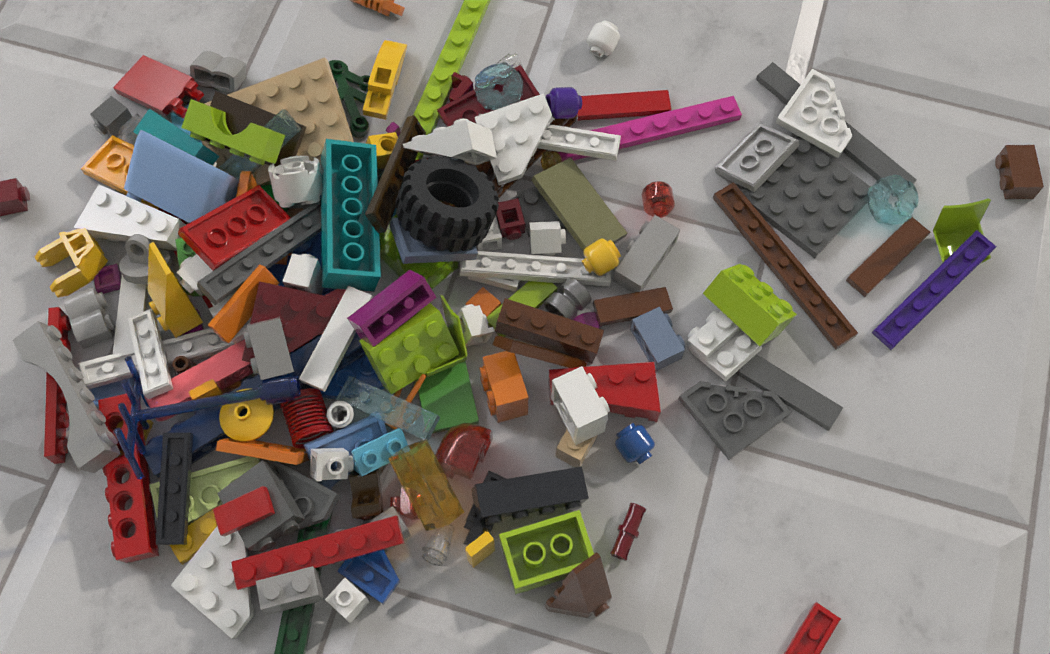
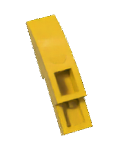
M384 40L369 78L368 92L362 110L363 115L387 119L395 85L398 84L405 58L407 44Z

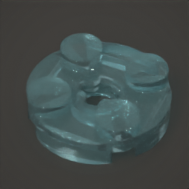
M502 62L490 65L475 77L476 98L484 108L497 110L520 101L523 93V81L517 70L508 63ZM496 84L504 85L503 92L493 91V88H495Z
M891 175L877 180L874 185L870 186L868 189V207L878 223L887 225L902 224L913 216L911 214L914 208L918 206L919 197L917 189L911 181H907L899 175ZM890 194L898 198V201L894 202L895 207L889 204Z

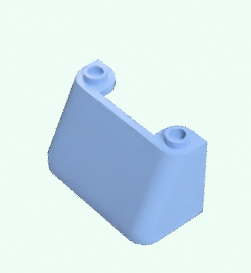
M140 130L135 141L124 190L128 191L127 197L139 202L144 199L190 223L234 199L237 194L239 180Z

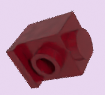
M519 199L498 202L496 218L502 238L507 237L508 240L520 238L521 234L525 233V221Z

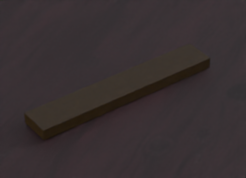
M415 115L407 117L365 213V216L377 233L386 232L396 208V199L405 172L414 164L418 152L404 148L403 144L412 141V138L415 136L426 135Z

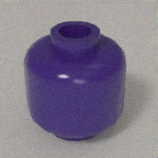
M573 87L552 88L545 97L554 119L574 118L582 108V97L578 95Z

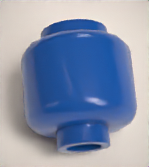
M632 423L616 434L618 438L615 441V446L627 463L637 461L640 465L652 457L650 451L654 448L655 442L643 425L635 426Z

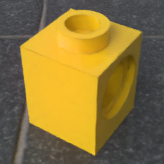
M396 132L368 136L366 144L376 145L377 169L386 167L398 139Z

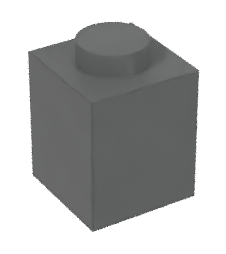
M110 96L90 113L95 121V124H93L94 128L103 136L107 134L110 137L112 135L118 137L135 122L128 108L113 96Z

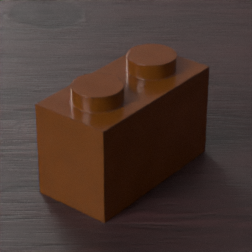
M1005 145L995 159V166L999 169L1000 174L999 185L1000 189L1003 190L1004 198L1034 199L1044 187L1035 145Z

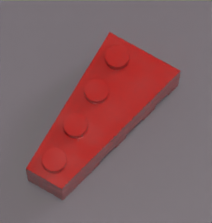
M654 362L583 367L586 374L591 373L597 385L595 391L599 398L604 397L610 409L608 413L622 414L624 417L647 418L648 421H658L661 409ZM579 367L549 369L550 405H554L551 399L552 380Z

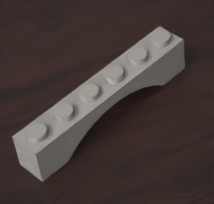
M37 321L14 338L13 342L23 361L46 370L62 389L67 401L70 417L67 448L79 470L96 473L121 454L116 445L118 441L106 427V418L96 408L93 402L95 400L94 395L85 387L82 381L84 377L80 370L74 366L71 360L73 358L71 352L60 340L62 335L59 330L53 325L49 326Z

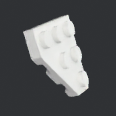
M812 69L778 116L776 124L839 158L850 142L852 133L850 128H847L844 119L845 113L840 100L837 99L834 90L836 87L833 80Z
M544 93L475 117L476 124H480L492 131L497 158L490 160L499 186L523 177L531 157L542 140L543 133L552 120V114Z
M217 526L171 586L231 639H236L254 616L253 604H251L250 587L237 590L231 562L248 557V552L238 531L227 536H221Z

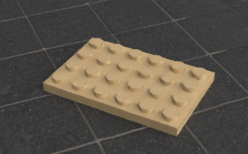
M325 57L227 95L306 126L307 128L296 156H309V161H314L315 157L321 165V154L326 139L354 142L329 62ZM212 101L207 102L205 104L210 106ZM207 140L202 141L204 146L219 155L216 161V168L238 180L242 171H251L257 186L271 183L268 171L269 165L250 161L247 156L241 157L230 153L227 148L221 149L210 145V142Z

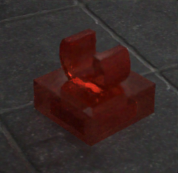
M412 486L401 487V496L390 497V507L393 506L397 512L411 520L422 519V492Z

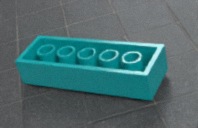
M326 139L321 154L322 288L347 289L350 286L360 291L374 292L381 278L379 233L372 226L365 213L378 186L376 145Z

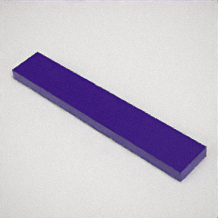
M976 230L879 324L872 334L892 350L997 246Z

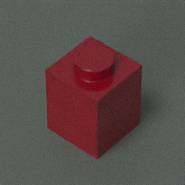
M17 178L0 181V217L28 211L27 201L30 200V194L27 187L22 186Z

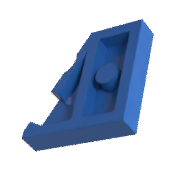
M384 550L345 560L337 571L382 605L385 604L400 583Z

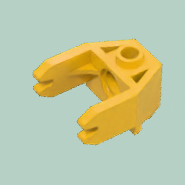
M86 228L76 229L71 232H60L59 239L39 249L34 256L42 267L53 266L71 256L76 268L55 279L50 285L51 291L55 292L58 298L68 296L91 283L97 273L108 262L99 243Z

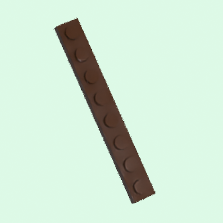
M733 182L714 193V201L835 350L855 338L858 334L856 329L737 185Z

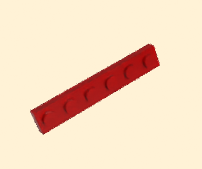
M60 307L48 308V325H53L59 330L62 335L60 340L71 352V344L68 340V331L71 330V323L68 315ZM46 372L44 457L54 464L65 463V454L69 451L66 438V428L69 427V416L66 412L67 401L56 380Z
M395 515L235 560L231 564L236 588L241 590L256 586V581L312 566L315 569L405 543L399 518Z

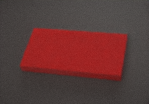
M258 185L181 227L178 235L214 271L291 219V217Z

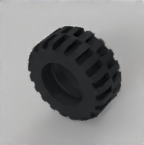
M437 155L429 157L428 160L425 157L408 168L407 172H405L395 207L398 220L401 221L404 230L410 232V236L413 239H419L423 245L436 247V250L439 251L447 249L450 252H458L460 249L463 251L479 245L486 238L498 210L499 198L492 181H488V176L483 171L479 172L476 166L473 164L468 165L459 158L457 160L451 159L448 156L439 158ZM438 200L449 202L455 205L456 207L445 205Z

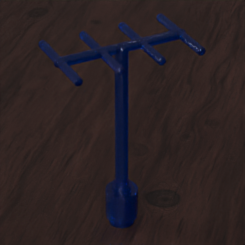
M127 356L125 361L134 379V389H132L128 379H123L121 383L131 402L130 414L124 403L118 404L121 415L128 427L127 440L121 428H116L114 433L136 478L142 479L144 475L134 457L135 444L140 454H145L147 450L137 431L138 421L142 428L147 430L149 429L147 420L255 399L266 400L267 405L294 401L295 397L301 396L299 379L297 375L284 374L264 379L263 384L259 385L258 388L142 410L140 407L141 396L145 405L149 406L143 394L137 368L132 357Z

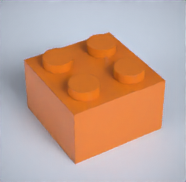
M503 351L484 356L483 367H479L480 380L483 391L487 394L490 415H496L498 423L528 415L529 398L515 353Z

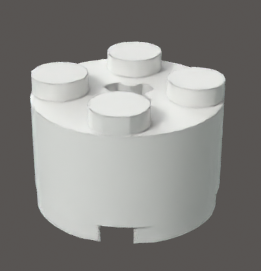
M293 156L281 159V165L275 167L273 163L268 167L274 199L279 202L280 207H290L300 202L313 204L320 201L322 174L317 158L314 157V161H309V156Z

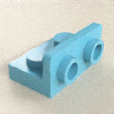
M400 428L395 429L353 449V470L359 475L364 476L411 453L403 431Z

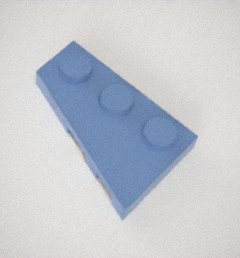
M376 413L306 443L304 447L309 460L311 458V449L344 448L349 452V455H352L353 449L388 432L381 414ZM337 461L331 464V470L337 469ZM341 479L318 481V483L332 490V487Z

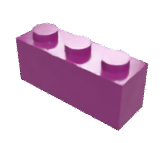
M408 270L347 319L360 339L374 347L433 301L436 296L424 276Z

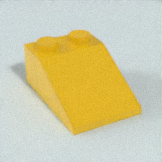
M150 243L148 293L153 301L149 302V305L156 316L161 315L157 320L166 332L170 329L174 337L177 338L200 325L203 321L155 243Z

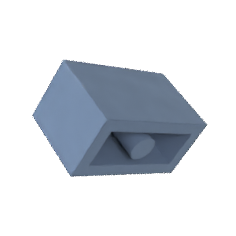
M660 307L632 319L630 327L632 334L648 361L654 362L655 372L681 360L685 351L683 338L679 334L676 335L669 315L667 313L664 314Z

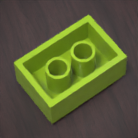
M741 263L721 270L703 292L715 306L759 346L778 337L797 315L792 311L793 308L787 301L779 299L773 293L771 286L765 282H760L754 276L753 270Z
M431 303L417 312L376 346L373 347L362 339L359 341L381 384L390 394L395 393L420 378L422 374H426V372L437 368L460 354L440 311Z
M580 510L499 534L501 548L515 595L564 580L572 569L594 554Z

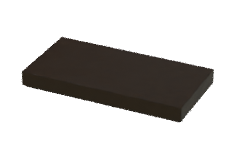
M215 91L210 106L226 112V124L232 135L242 132L250 123H254L285 135L277 161L274 164L275 167L281 165V159L296 156L307 128L306 126ZM265 161V164H267V165H269V166H270L271 164H273V163H270V162Z

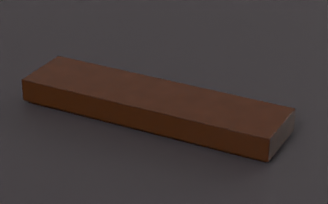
M911 216L847 278L846 282L866 297L930 234V231Z
M498 335L495 336L492 344L511 353L568 368L586 367L587 365L586 361L571 355Z

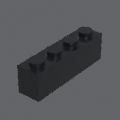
M582 466L475 484L471 489L477 522L485 521L486 525L500 523L502 518L512 516L513 520L529 517V513L538 511L539 515H548L555 513V508L565 507L566 511L579 509L582 507L581 504L589 499Z

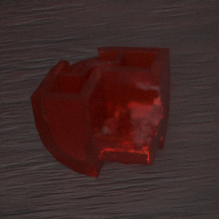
M462 423L450 428L442 438L431 464L440 467L443 476L453 479L454 474L471 480L478 463H483L492 443V430L471 423Z

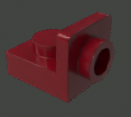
M456 72L451 75L454 89L449 95L450 102L474 90L473 82L469 77Z

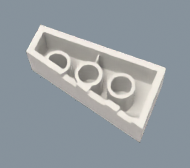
M98 184L74 228H86L94 239L102 238L114 242H127L132 235L141 234L151 242H154L157 248L177 251L175 239L181 238L178 235V231L186 224L178 218Z

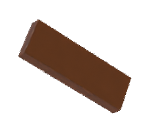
M666 287L596 299L592 303L599 326L631 321L658 307L661 308L664 314L671 313L673 310Z

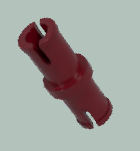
M636 503L629 504L623 524H619L617 529L619 534L610 552L612 556L627 561L634 538L637 539L639 536L638 528L647 510L643 506Z

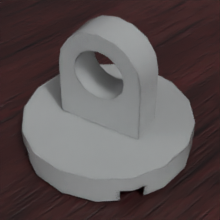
M134 234L128 239L125 244L127 255L122 258L119 264L120 272L124 279L134 284L148 283L149 244L152 242L141 234ZM158 248L171 268L172 260L170 253L166 249Z

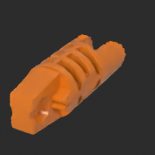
M350 0L388 17L390 12L402 16L405 7L395 4V0Z

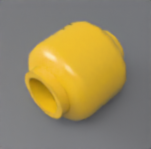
M601 238L584 249L585 259L581 261L589 274L594 272L598 276H603L619 265L618 258L621 255L612 240L607 241Z

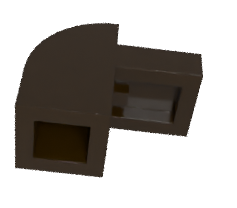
M376 469L364 476L359 475L354 470L350 472L352 519L369 520L383 513L379 470Z

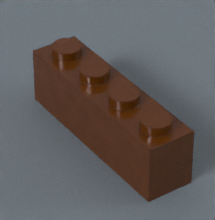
M506 298L504 299L495 327L496 333L545 349L571 355L589 363H593L604 333L602 329Z

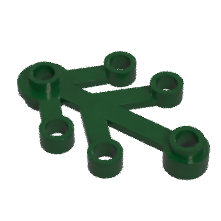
M331 60L329 65L334 81L338 85L337 91L340 100H344L351 117L349 124L351 134L358 138L364 137L368 132L369 123L365 117L360 115L354 99L365 103L367 94L349 86L347 81L358 85L361 90L368 92V84L364 82L368 83L370 76L364 75L360 77L350 72L344 62Z

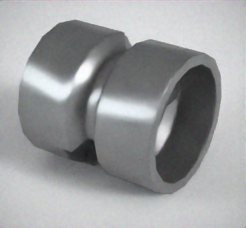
M568 278L558 288L559 293L554 292L544 302V307L547 312L574 320L577 316V310L582 311L592 301V298L581 283L573 278Z

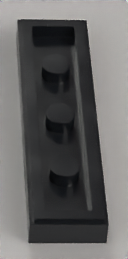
M163 433L156 545H187L193 433Z

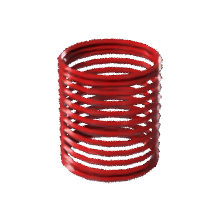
M315 388L302 389L282 399L280 403L281 409L283 410L292 445L295 448H305L304 444L296 443L312 441L325 435L328 431H330L329 433L334 432L332 425L326 418L327 409L320 390ZM317 395V397L301 398V399L295 400V401L289 403L288 405L284 406L285 404H287L288 402H290V401H292V400H294V399H296V398H299V397H302V396ZM313 399V400H311V401H307V402H303V403H299V404H296V405H294V406H291V405H293V404H295V403H297V402H300V401ZM322 431H325V432L321 433L320 435L315 436V437H313V438L306 439V440H299V439L311 437V436L316 435V434H318V433H320V432H322Z

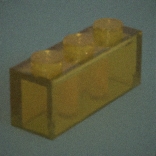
M427 439L407 445L388 458L426 531L448 526L464 513Z

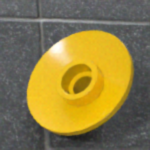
M242 389L236 391L225 400L221 407L219 415L221 428L233 440L239 442L256 440L264 435L272 424L274 416L273 405L270 399L259 390ZM247 408V414L241 417L239 415L241 410Z

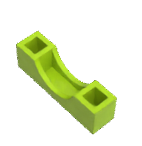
M192 99L181 127L191 131L190 137L205 141V138L211 139L210 145L224 149L226 145L230 147V153L244 157L246 153L251 155L250 161L264 165L265 161L276 163L285 135L254 123H250L242 132L232 135L226 124V112Z

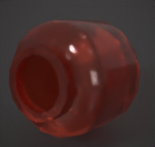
M655 181L643 188L641 196L644 211L652 217L656 215L662 218L674 209L673 190L668 183Z

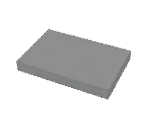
M759 123L715 167L716 174L755 192L799 147V140Z

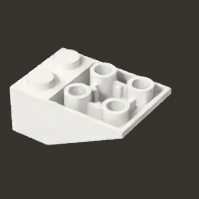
M468 119L456 120L454 125L449 127L435 128L433 133L415 136L412 138V141L403 144L404 148L427 156L438 155L439 158L448 156L455 160L459 158L464 160L466 164L479 165L497 158L492 131Z

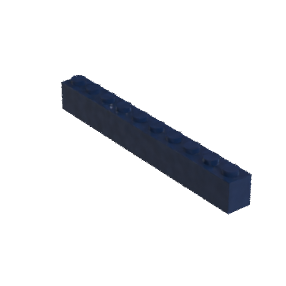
M355 333L335 373L365 355L359 342L361 339L357 333ZM322 334L312 338L304 347L289 353L294 372L261 380L260 374L256 377L248 378L237 389L222 394L210 406L198 409L194 416L186 421L174 424L171 430L166 433H193L191 465L214 451L217 447V441L230 438L221 428L219 415L223 403L231 394L242 389L259 390L270 399L275 412L281 408L280 403L287 395L298 390L313 388L301 382L299 378ZM247 408L241 410L239 414L241 417L247 414ZM163 435L150 439L147 445L140 449L154 476L160 478Z

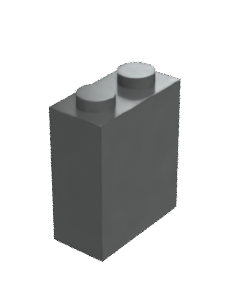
M265 461L259 462L217 493L222 503L225 504L262 486L268 488L275 514L238 530L247 549L264 552L272 548L277 539L294 532L298 528V524L305 520L276 467Z

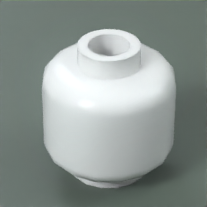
M605 20L595 23L586 41L587 45L591 48L590 52L597 57L611 55L620 39L618 27Z

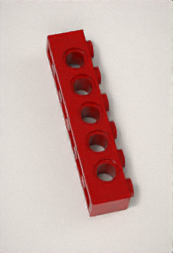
M131 393L98 400V410L106 418V427L116 437L118 441L116 445L119 451L126 446V452L123 456L116 457L102 468L104 475L107 477L108 487L105 488V497L110 504L111 514L108 515V524L113 531L114 541L111 542L112 554L117 561L124 563L159 556L158 545H156L153 500L149 485V468L140 450L146 446L140 399ZM123 421L121 429L116 431L117 424ZM129 472V479L122 483V477L125 473ZM132 498V506L125 510L126 502ZM135 525L136 531L129 538L128 531L131 526Z

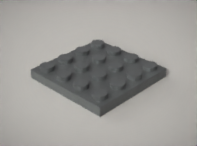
M797 136L795 139L799 140V147L755 192L745 188L742 193L768 223L815 259L871 200L877 191L816 145Z

